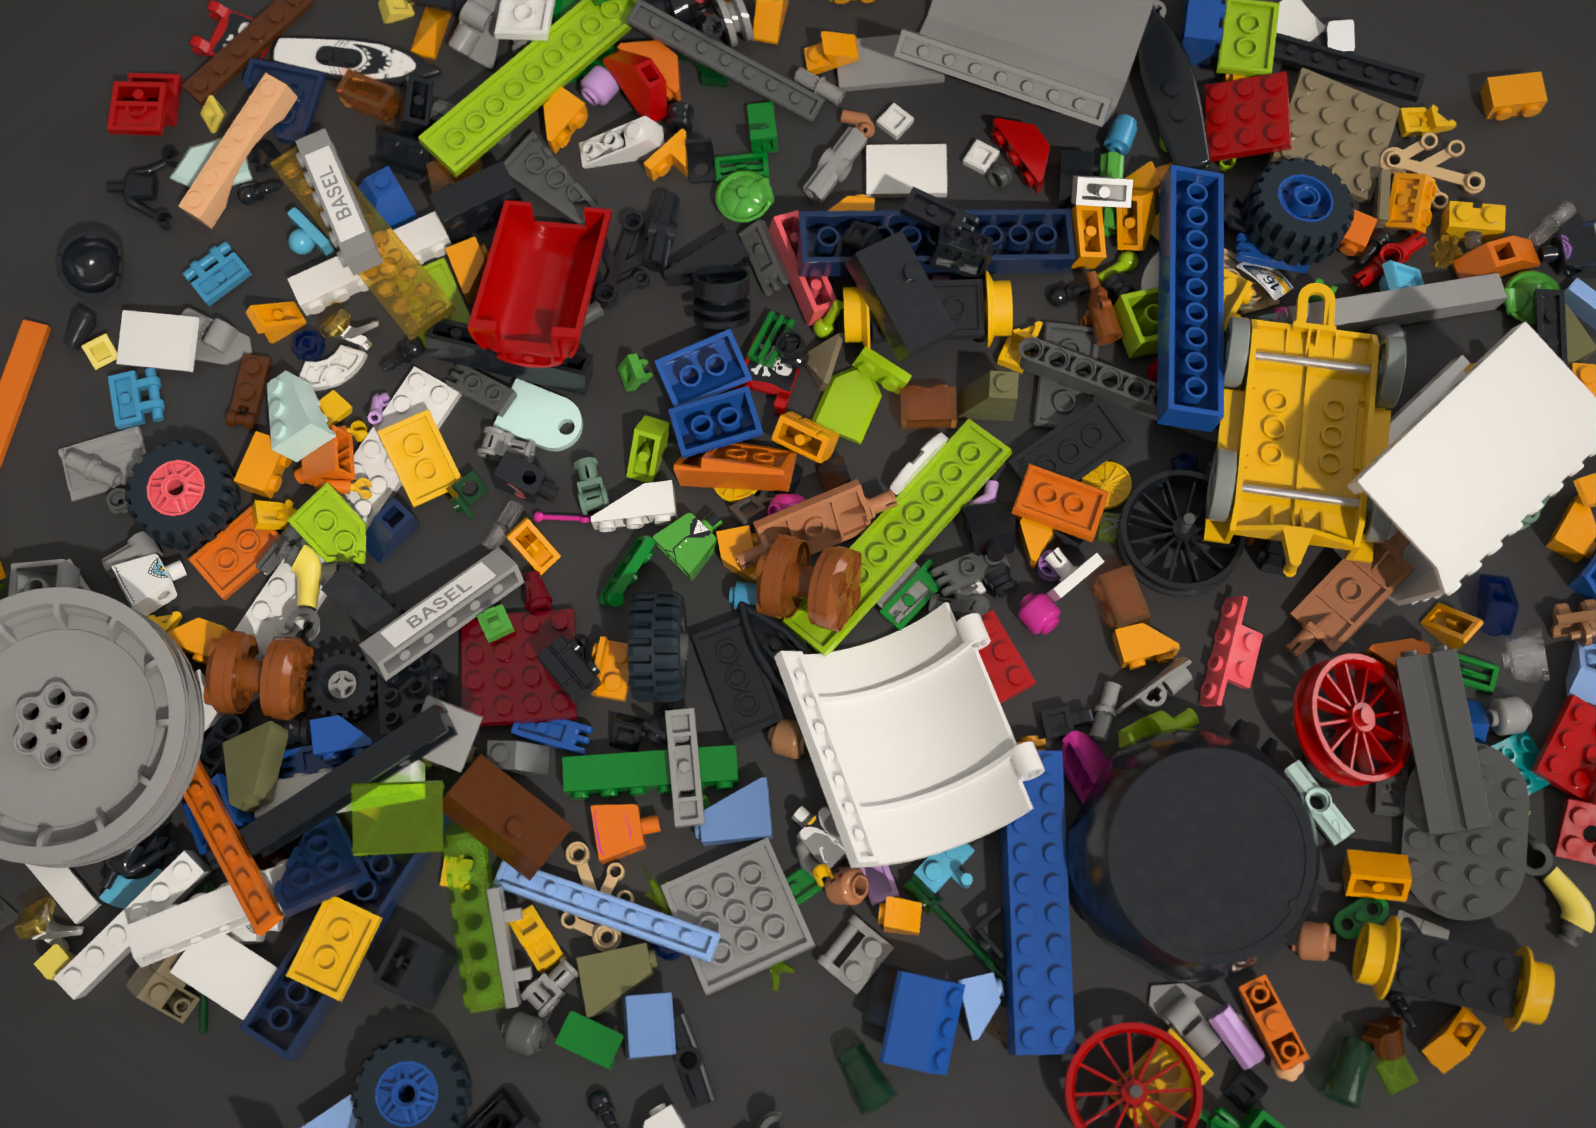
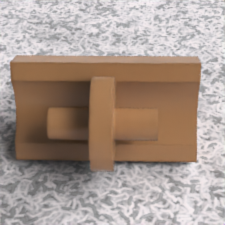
M1584 600L1578 606L1579 612L1574 613L1571 612L1569 605L1566 603L1554 605L1551 612L1553 624L1550 633L1552 638L1569 636L1570 640L1578 639L1582 646H1590L1592 644V637L1596 636V600Z

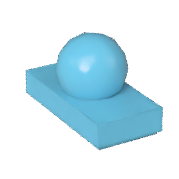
M293 207L287 213L293 224L298 228L289 235L288 243L293 252L299 255H306L316 246L328 259L335 254V249L330 241L297 208Z
M1391 260L1382 264L1385 274L1379 281L1380 291L1424 285L1420 269Z

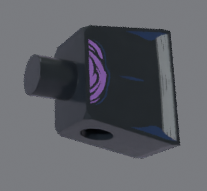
M1596 219L1558 230L1550 240V246L1539 247V261L1541 263L1554 262L1557 275L1562 277L1596 278Z

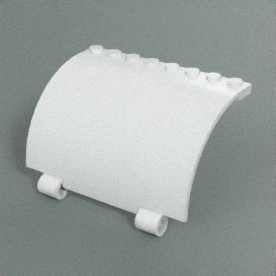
M943 603L937 609L903 628L901 631L899 630L863 645L831 652L826 657L822 654H803L802 651H780L774 656L851 868L893 865L942 853L992 833L1033 809L1023 781L1040 776L1044 773L1045 769L1034 743L1025 742L1017 745L978 651L991 642L980 614L972 613L960 618L956 622L949 603Z

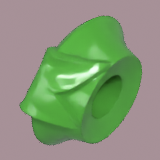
M748 170L736 171L727 175L719 183L715 195L716 204L720 212L728 219L736 222H750L760 218L775 201L769 179Z
M1534 270L1519 272L1510 278L1504 288L1505 294L1508 296L1503 303L1506 313L1516 320L1534 325L1533 292L1536 289H1561L1552 277L1543 272Z

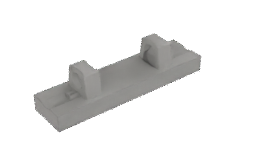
M687 708L665 711L675 827L705 825L695 709ZM692 790H695V792L692 793V794H682V793H680V792H683V791H692Z
M503 886L487 889L505 1004L506 1009L522 1004L519 981L532 979L533 971L532 966L516 968L509 922L524 918L522 907L507 909Z

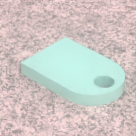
M516 379L511 389L518 396L503 417L497 416L493 427L512 433L515 438L524 442L535 441L537 447L547 451H562L575 444L583 430V419L578 407L565 397ZM565 423H572L575 425V428L571 434L564 435L560 432L561 426Z

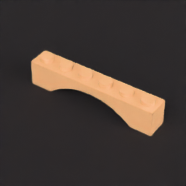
M267 73L264 74L178 205L190 217L211 229L213 228L227 206L233 182L247 155L267 131L285 118L298 97L286 84Z

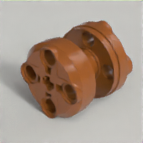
M778 534L775 540L769 544L765 553L760 556L757 563V613L778 619H790L797 612L802 599L808 600V618L812 625L840 632L850 619L853 611L858 607L860 601L861 552L840 546H828L819 556L816 565L811 566L810 548L805 540L794 536Z
M228 630L219 638L211 640L208 648V662L203 699L206 705H212L218 713L242 714L249 707L254 692L260 693L261 709L266 717L290 721L300 712L306 711L309 703L306 693H309V690L305 687V682L311 679L307 674L309 669L312 670L314 651L313 647L306 646L301 638L287 636L274 638L264 658H255L256 655H259L256 638L252 634Z

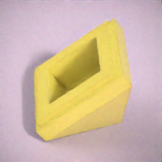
M209 95L200 114L211 133H216L227 112L213 95Z

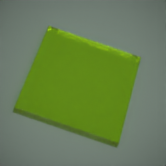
M443 780L352 784L350 791L352 792L353 856L443 852Z

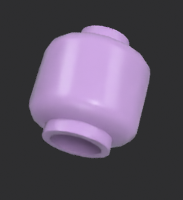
M595 66L581 80V94L594 106L597 104L606 105L620 90L619 84L607 67Z

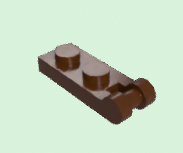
M243 354L231 407L226 415L227 426L237 427L238 425H244L245 428L253 430L257 428L272 366L270 357ZM242 409L249 410L246 415L241 414Z

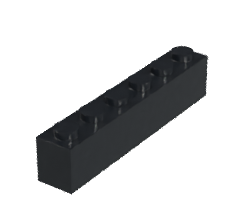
M433 316L425 335L427 357L586 395L593 375V354L577 351L572 358H565L563 364L548 368L518 366L496 358L497 353L490 348L482 349L471 337L467 328L468 324Z

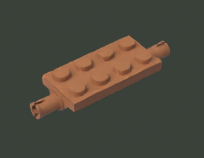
M857 479L753 522L759 540L757 542L758 545L736 553V561L741 571L756 565L760 556L765 553L769 544L775 540L778 534H785L805 540L809 545L810 555L815 554L828 546H834L864 533L871 525V519L875 518V514L898 505L893 491L889 489L882 494L868 499L863 494L860 482Z
M1398 530L1389 540L1386 539L1383 543L1374 542L1372 563L1345 560L1344 557L1290 613V616L1303 629L1285 648L1290 653L1293 652L1294 657L1300 659L1301 655L1315 641H1320L1335 654L1414 572V568L1402 557V551L1411 543L1406 536Z

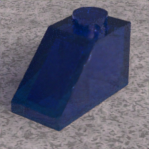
M1480 574L1477 618L1482 619L1484 623L1480 627L1481 632L1491 636H1511L1519 604L1510 578Z

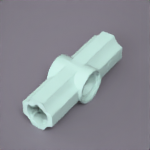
M1300 760L1285 769L1303 794L1315 824L1333 847L1355 832L1332 802L1330 793L1319 786ZM1310 797L1319 798L1323 803V808L1321 810L1314 809L1310 805Z

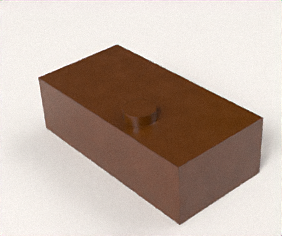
M482 754L449 790L438 806L441 812L529 881L573 827Z

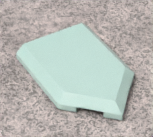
M222 138L189 147L171 174L170 179L191 187ZM247 157L241 165L233 185L253 180Z

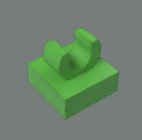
M637 353L628 354L617 367L626 392L636 391L641 383L648 382L653 376L652 372L644 373L643 368L648 364V361L645 359L639 360Z
M503 604L496 607L493 606L483 611V613L476 615L489 643L515 632Z

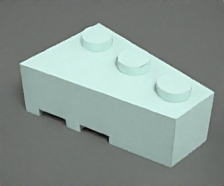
M284 371L267 383L271 449L298 462L336 437L334 431L330 430L326 423L328 421L326 415L321 413L319 409L321 404L310 383L288 371Z

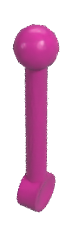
M537 511L533 514V519L536 522L563 520L589 523L591 522V515H552Z

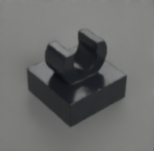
M259 140L251 150L252 154L248 158L250 163L260 162L256 168V171L260 173H266L270 166L280 168L285 161L273 143L265 140Z

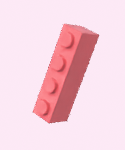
M797 210L773 217L769 232L790 277L791 282L789 284L805 321L810 326L814 325L816 320L825 317L837 298L827 276L799 277L795 233L799 212Z

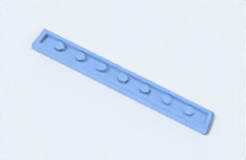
M502 860L492 884L494 887L503 886L504 891L710 964L721 934L540 870L529 881L504 860Z

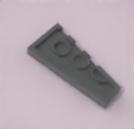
M534 131L503 162L515 184L572 224L586 225L584 207L599 208L579 183L573 180L567 169L555 159L548 147L542 144Z

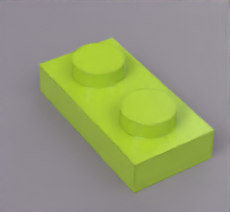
M866 346L852 364L861 374L871 377L880 383L883 388L899 395L912 377L911 374L872 349L868 350Z

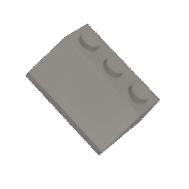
M65 559L11 564L8 597L40 588L70 587L79 589L80 569Z

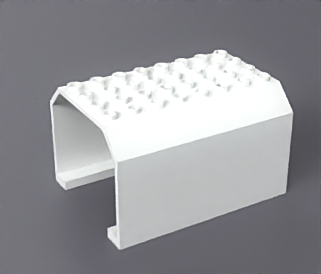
M1526 322L1512 328L1466 373L1463 370L1470 362L1463 355L1450 361L1391 417L1388 447L1347 485L1354 495L1364 491L1392 521L1387 537L1388 540L1400 530L1411 542L1402 551V557L1414 568V572L1388 598V600L1398 606L1409 603L1414 605L1420 600L1425 602L1432 597L1437 599L1444 594L1449 596L1461 586L1459 581L1466 574L1470 576L1482 566L1480 560L1486 554L1490 556L1499 550L1503 545L1500 541L1506 535H1513L1523 526L1521 520L1527 515L1532 516L1544 505L1541 501L1547 495L1552 496L1564 486L1562 481L1567 476L1571 477L1584 467L1582 461L1587 456L1592 457L1596 454V397ZM1333 548L1342 559L1345 557L1346 550Z

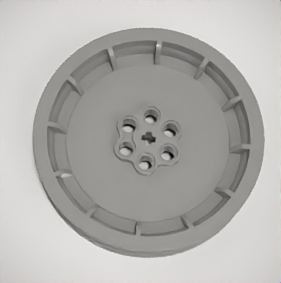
M50 587L33 589L0 600V859L41 867L71 868L86 866L115 857L143 841L161 826L175 810L194 777L204 738V706L195 672L180 646L161 626L138 611L103 594L78 588ZM64 692L65 700L58 705V696ZM88 706L89 714L85 719H82L81 712ZM38 707L39 714L32 720V711ZM61 723H62V728H61V730H60V729H57V726H61ZM86 735L87 743L80 749L79 741ZM36 736L37 744L30 749V740ZM60 750L61 758L57 763H54V754Z

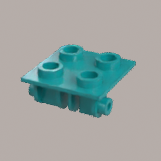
M1527 730L1523 733L1514 734L1491 746L1506 755L1517 766L1526 782L1529 795L1550 784L1531 772L1540 751Z

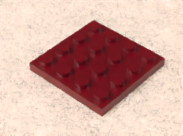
M574 609L534 611L533 614L529 612L507 613L515 632L491 643L488 642L477 617L461 627L462 708L483 716L480 727L512 725L514 723L550 722L553 720H578V705L571 701L536 658L538 653L549 647L560 635H563L568 642L572 638L576 641Z

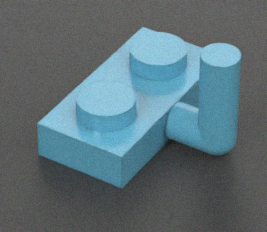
M964 844L929 856L913 875L916 874L935 894L951 877L962 888L967 889L971 886L973 877L968 873L964 874L959 868L975 850L969 844Z

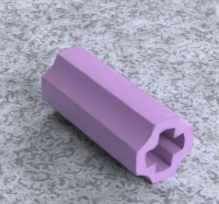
M1229 1003L1222 1005L1208 1016V1021L1243 1070L1250 1069L1265 1057L1264 1051Z

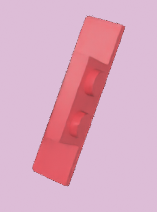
M1246 596L1227 597L1222 605L1221 617L1214 636L1215 641L1211 657L1207 664L1208 669L1201 688L1199 705L1203 707L1222 705L1227 682L1241 689H1250L1263 634L1242 625L1248 600Z

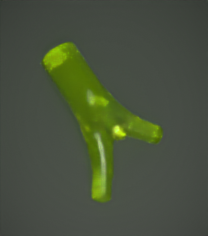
M653 878L649 879L648 882L653 894L646 892L644 896L657 905L660 913L673 917L662 888L659 889ZM664 880V881H663V884H666V883H668L669 881H668V880Z
M783 962L770 967L773 978V991H779L780 975L782 972L794 974V968L785 965Z

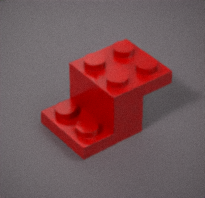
M128 73L127 82L114 81L107 131L112 135L163 136L164 126L177 127L183 83L181 75Z

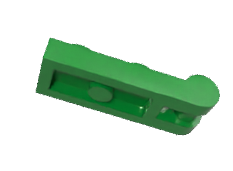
M638 536L600 592L599 602L601 605L618 607L623 603L624 590L636 581L638 569L642 563L645 564L653 555L654 551L652 548L656 541L649 536Z

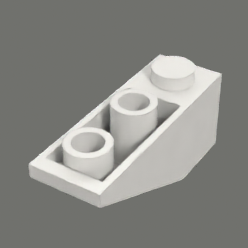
M643 116L580 142L582 167L586 169L647 159L665 144L663 127L647 116Z
M668 480L642 484L591 516V523L594 529L600 532H612L616 530V527L627 526L629 529L642 528L644 524L655 523V525L664 526L671 524V521L678 520L673 482Z

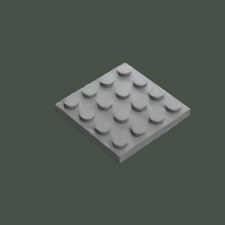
M768 837L661 885L673 917L721 934L711 964L690 956L707 996L816 946Z

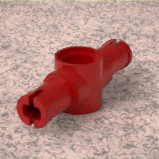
M1416 230L1400 243L1384 245L1379 254L1369 261L1368 266L1351 276L1353 284L1355 285L1359 282L1356 287L1359 290H1363L1374 280L1381 278L1385 274L1382 264L1387 262L1384 257L1391 258L1393 261L1401 264L1409 260L1411 254L1427 245L1426 237L1422 236L1419 239L1422 233Z

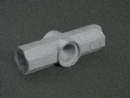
M848 127L835 146L828 148L823 153L816 171L803 186V192L809 199L816 203H822L837 182H842L848 176L853 166V161L868 143L867 138L860 130L855 127Z

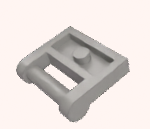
M852 914L847 920L849 924L825 954H820L815 961L858 995L877 971L881 962L883 963L893 951L894 947L857 916ZM859 931L865 937L842 966L838 968L833 963L834 960Z

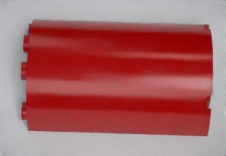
M504 201L467 327L471 337L482 349L490 348L497 353L496 358L529 368L558 366L563 364L565 358H572L575 355L579 346L611 221V209L584 207L586 225L535 221L531 202Z

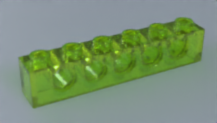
M468 832L446 836L447 844L443 845V852L446 862L450 861L451 873L447 874V881L450 891L454 890L455 902L451 903L453 919H458L459 931L455 932L457 948L462 949L463 961L459 962L461 978H466L467 990L463 991L465 1008H470V1013L472 1014L506 1009L487 889L494 887L492 885L493 878L489 850ZM472 856L474 859L472 869L466 872L462 871L460 867L462 859ZM476 885L478 895L474 900L468 901L465 897L466 888ZM479 914L482 918V924L477 930H471L469 920L473 915ZM483 943L486 947V954L482 959L476 960L473 956V949L476 945ZM482 973H487L490 976V984L486 989L481 990L477 985V979Z

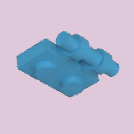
M226 241L218 247L214 245L209 249L210 252L199 261L194 260L189 264L191 267L182 272L188 281L197 275L199 276L190 284L208 306H211L252 275L235 252H232L226 258L224 257L225 254L232 250ZM218 261V263L211 269H209L207 272L204 271L210 265Z
M155 368L145 369L146 378L139 379L138 373L135 370L108 376L115 427L119 430L146 424L144 414L149 412L152 413L154 422L164 420L163 411L165 410L164 400L160 398L159 391L162 387L161 380L157 377ZM148 390L149 400L142 402L141 391Z

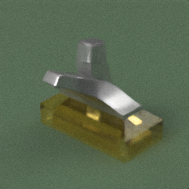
M340 309L333 311L316 332L323 338L335 337L359 345V348L363 351H367L373 343L369 338L361 334L378 327L379 322L372 321L364 326L353 328L350 326L351 316L345 310Z
M49 895L25 907L14 930L20 940L30 938L32 940L43 939L51 946L58 944L68 950L70 947L64 937L82 935L84 926L57 924L52 916L56 903L52 896Z

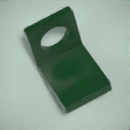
M473 469L446 488L452 497L449 503L458 514L463 511L469 519H472L474 514L468 506L489 491ZM467 481H474L477 484V491L470 496L463 494V484Z

